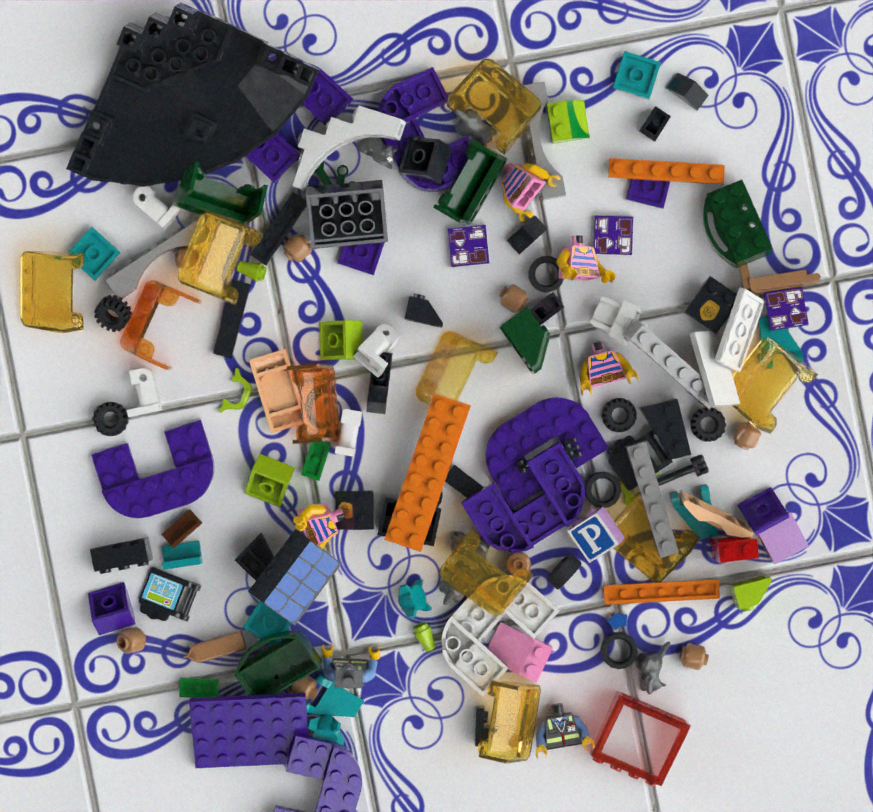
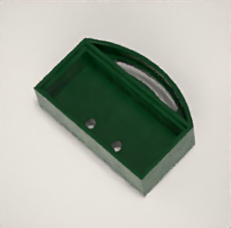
M743 180L706 194L703 209L705 233L715 252L726 263L734 268H739L772 254L773 247ZM708 213L713 215L715 230L722 243L727 247L728 251L726 252L718 246L711 234L708 225Z
M302 629L299 631L277 632L261 638L248 648L238 663L235 677L248 695L277 694L320 669L322 659ZM285 638L282 641L266 646L253 658H247L260 645L275 639Z

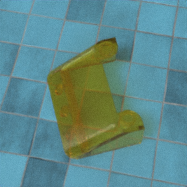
M483 59L449 94L447 107L455 112L456 109L464 111L470 106L502 133L497 138L496 146L505 155L541 109V101L494 60Z
M205 212L198 221L179 269L178 280L188 287L236 305L239 297L236 288L228 285L244 244L256 246L261 242L264 234L254 228L215 213Z
M25 251L22 253L20 317L24 326L57 333L84 330L83 315L73 312V269L83 267V253Z
M453 331L445 332L441 336L416 388L417 398L430 405L434 393L458 401L476 361L489 364L494 361L498 352Z
M769 337L763 338L744 361L741 372H736L733 375L740 404L733 407L755 428L771 434L777 425V418L771 413L773 408L797 378L803 383H810L818 374L774 339Z
M640 491L632 497L613 520L625 537L613 549L654 582H662L692 552L700 538L691 530H684L680 535L673 531L679 553L660 558L655 547Z
M469 527L441 566L440 576L444 581L490 614L495 616L501 615L534 574L530 570L520 568L510 577L475 551L480 544V537Z
M492 680L487 690L488 695L494 697L488 740L480 741L478 745L479 757L505 764L526 761L531 754L541 688L536 684Z

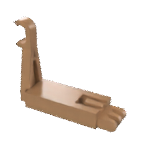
M748 265L739 267L741 287L754 295L815 285L821 278L818 273L807 275L806 270L750 278Z

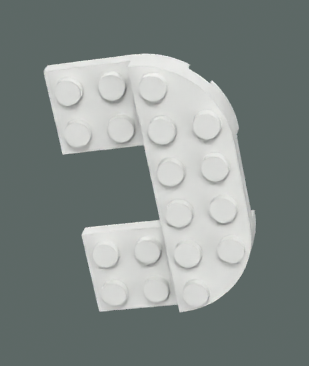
M513 575L494 576L481 583L447 621L442 633L443 655L449 666L483 697L509 667L481 643L482 639L505 614L535 639L560 610L525 579Z

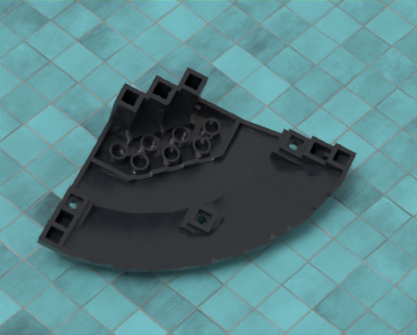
M180 2L174 6L170 18L155 12L148 17L144 28L132 22L123 26L116 44L120 46L66 169L93 181L146 187L156 184L181 182L185 170L196 161L200 162L199 167L205 174L234 164L273 138L309 96L320 69L288 52L269 45V42L218 17ZM274 53L276 59L271 60L269 54ZM95 122L100 124L99 129L94 128L93 124ZM198 126H201L203 128L202 133H199L197 131Z

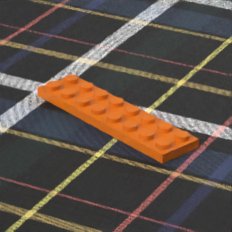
M434 393L384 540L421 552L471 405Z

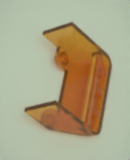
M151 280L147 282L121 337V347L143 360L171 371V366L152 358L155 351L154 345L149 340L144 339V335L159 303L165 306H173L177 303L180 296L198 304H201L202 301L159 281Z
M317 363L287 366V370H292L293 383L300 386L302 425H299V428L296 429L297 440H293V444L338 442L340 433L334 367Z

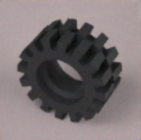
M117 295L103 297L94 310V317L98 318L96 322H101V327H107V331L112 329V332H116V330L119 332L125 328L131 319V307L127 306V301L122 302L123 298L117 299ZM108 310L114 311L118 317L112 316Z
M615 398L607 402L603 407L602 421L613 432H625L634 426L637 420V411L629 400ZM623 408L627 413L625 421L621 423L615 422L612 418L613 410Z
M116 402L102 403L93 413V425L104 436L121 434L127 428L126 426L129 422L127 410ZM110 411L116 413L118 417L117 424L112 427L107 426L103 420L104 415Z
M705 407L693 414L690 428L693 431V435L699 440L705 442L716 441L725 432L726 419L717 409ZM705 417H711L715 421V428L711 432H705L701 428V421Z

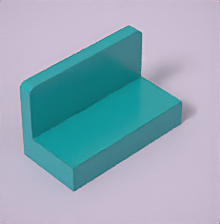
M200 541L180 543L175 549L171 545L162 546L163 570L203 563Z

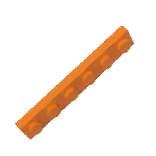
M609 158L608 178L723 185L725 165Z
M719 579L603 585L605 605L720 599Z

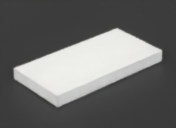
M739 287L714 359L739 373L744 364L765 303L764 300L745 288Z
M712 331L691 333L690 338L710 407L740 404L731 369L714 360L722 339L720 331L717 334Z

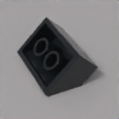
M385 497L377 535L386 536L398 499ZM436 507L424 545L434 546L442 508Z

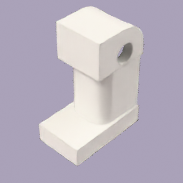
M149 186L138 187L133 194L134 203L162 228L166 229L182 209L174 205L170 208L155 196L156 192ZM145 195V201H141V197Z
M382 324L358 347V352L353 358L379 378L388 365L379 356L384 350L388 353L397 343L401 334L390 325Z
M147 368L129 371L131 383L136 385L140 407L127 410L128 418L162 411L154 373ZM144 374L147 376L146 381L142 380Z
M343 409L339 442L335 449L336 454L355 456V447L363 412Z

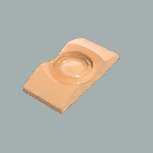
M286 349L250 359L249 362L271 433L307 423L308 419Z
M680 490L679 496L683 504L698 521H706L724 530L730 536H753L754 533L747 522Z

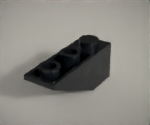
M383 352L379 356L388 363L379 378L371 372L366 412L386 414L393 353Z

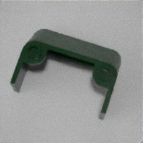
M472 139L469 142L471 144L466 150L468 161L450 192L442 194L437 204L433 206V208L453 220L467 225L474 221L507 162L505 156Z
M196 161L185 170L173 200V205L178 208L226 224L243 227L262 214L268 185L264 184L260 188L255 189L253 185L244 184V186L235 188L205 178V173L199 167L200 162Z
M526 307L499 328L529 371L535 374L542 369L550 332L544 324L542 326L539 325L528 307Z

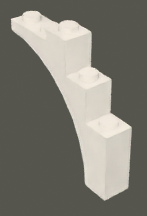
M358 106V109L354 111L352 116L353 124L331 117L325 126V135L304 129L303 133H300L298 137V147L304 150V153L299 157V167L292 177V186L305 191V187H307L317 167L331 153L346 144L369 137L389 138L400 141L406 122L402 119Z

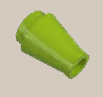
M240 261L237 266V272L256 282H262L265 278L267 267L260 263Z
M422 622L413 627V634L423 646L425 652L433 650L436 646L431 626L427 622Z

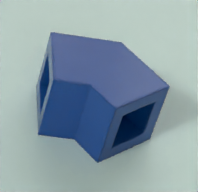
M615 612L607 622L615 630L620 626L626 627L627 614Z

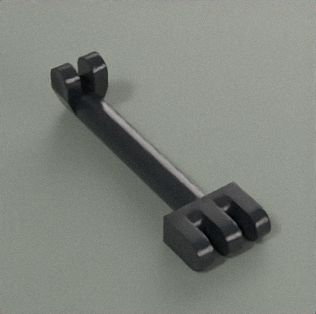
M577 437L564 441V450L569 455L570 460L583 456L582 452L575 454L573 452L580 449V445L571 446V443L578 441ZM524 460L516 462L520 473L526 472L527 468H530Z
M700 454L690 458L691 465L657 478L658 485L661 486L692 472H696L697 477L708 473L709 469L706 466L703 455Z

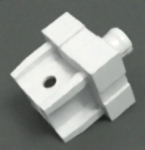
M601 296L589 323L597 329L608 333L612 340L627 346L629 340L623 333L634 320L638 321L642 310L627 301L621 304Z

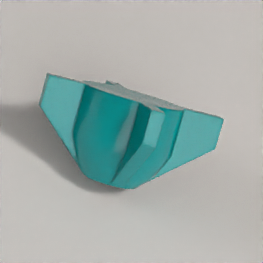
M422 579L415 580L411 586L404 584L399 587L398 603L409 619L416 617L417 610L426 612L432 609L426 602V594L422 589Z
M325 715L308 721L307 728L314 731L313 738L344 745L345 739L340 732L341 723L334 717Z

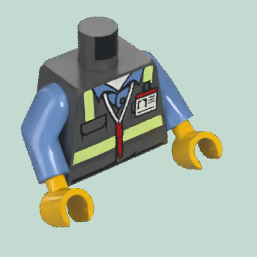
M324 644L322 645L321 655L324 657V675L333 681L335 687L347 689L363 688L365 683L374 679L378 663L376 660L381 657L379 647L377 652H372V646L369 647V657L371 660L330 658L333 653V645L330 644V650H325Z
M563 703L552 704L553 715L545 717V721L540 723L536 733V758H538L539 752H543L546 758L547 750L580 744L583 745L585 751H587L586 745L589 743L592 744L594 749V741L591 739L586 724L578 716H573L572 712L564 713Z

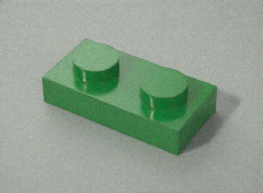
M312 439L301 473L302 476L320 481L331 444Z
M180 678L179 697H218L219 679Z

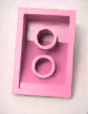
M500 621L488 649L508 666L509 670L537 683L553 647L541 640L533 639L530 635Z

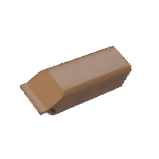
M242 630L195 643L189 653L183 656V658H189L196 663H201L246 650Z

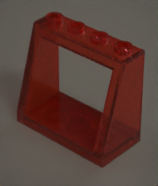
M617 690L594 742L595 748L593 749L592 746L590 755L593 757V761L600 764L604 762L611 764L610 768L621 772V769L627 771L628 776L638 780L641 777L646 780L645 783L653 787H656V785L662 786L691 725L683 718ZM624 705L679 728L658 776L601 752Z

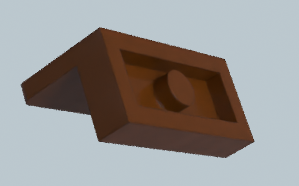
M189 509L161 535L175 549L203 522Z

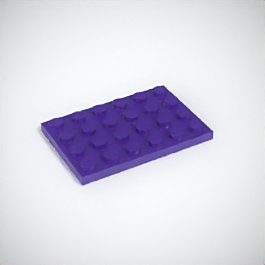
M306 693L189 699L195 768L287 764L295 734L309 736Z

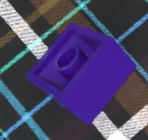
M124 582L88 593L92 623L99 635L136 624L133 607Z

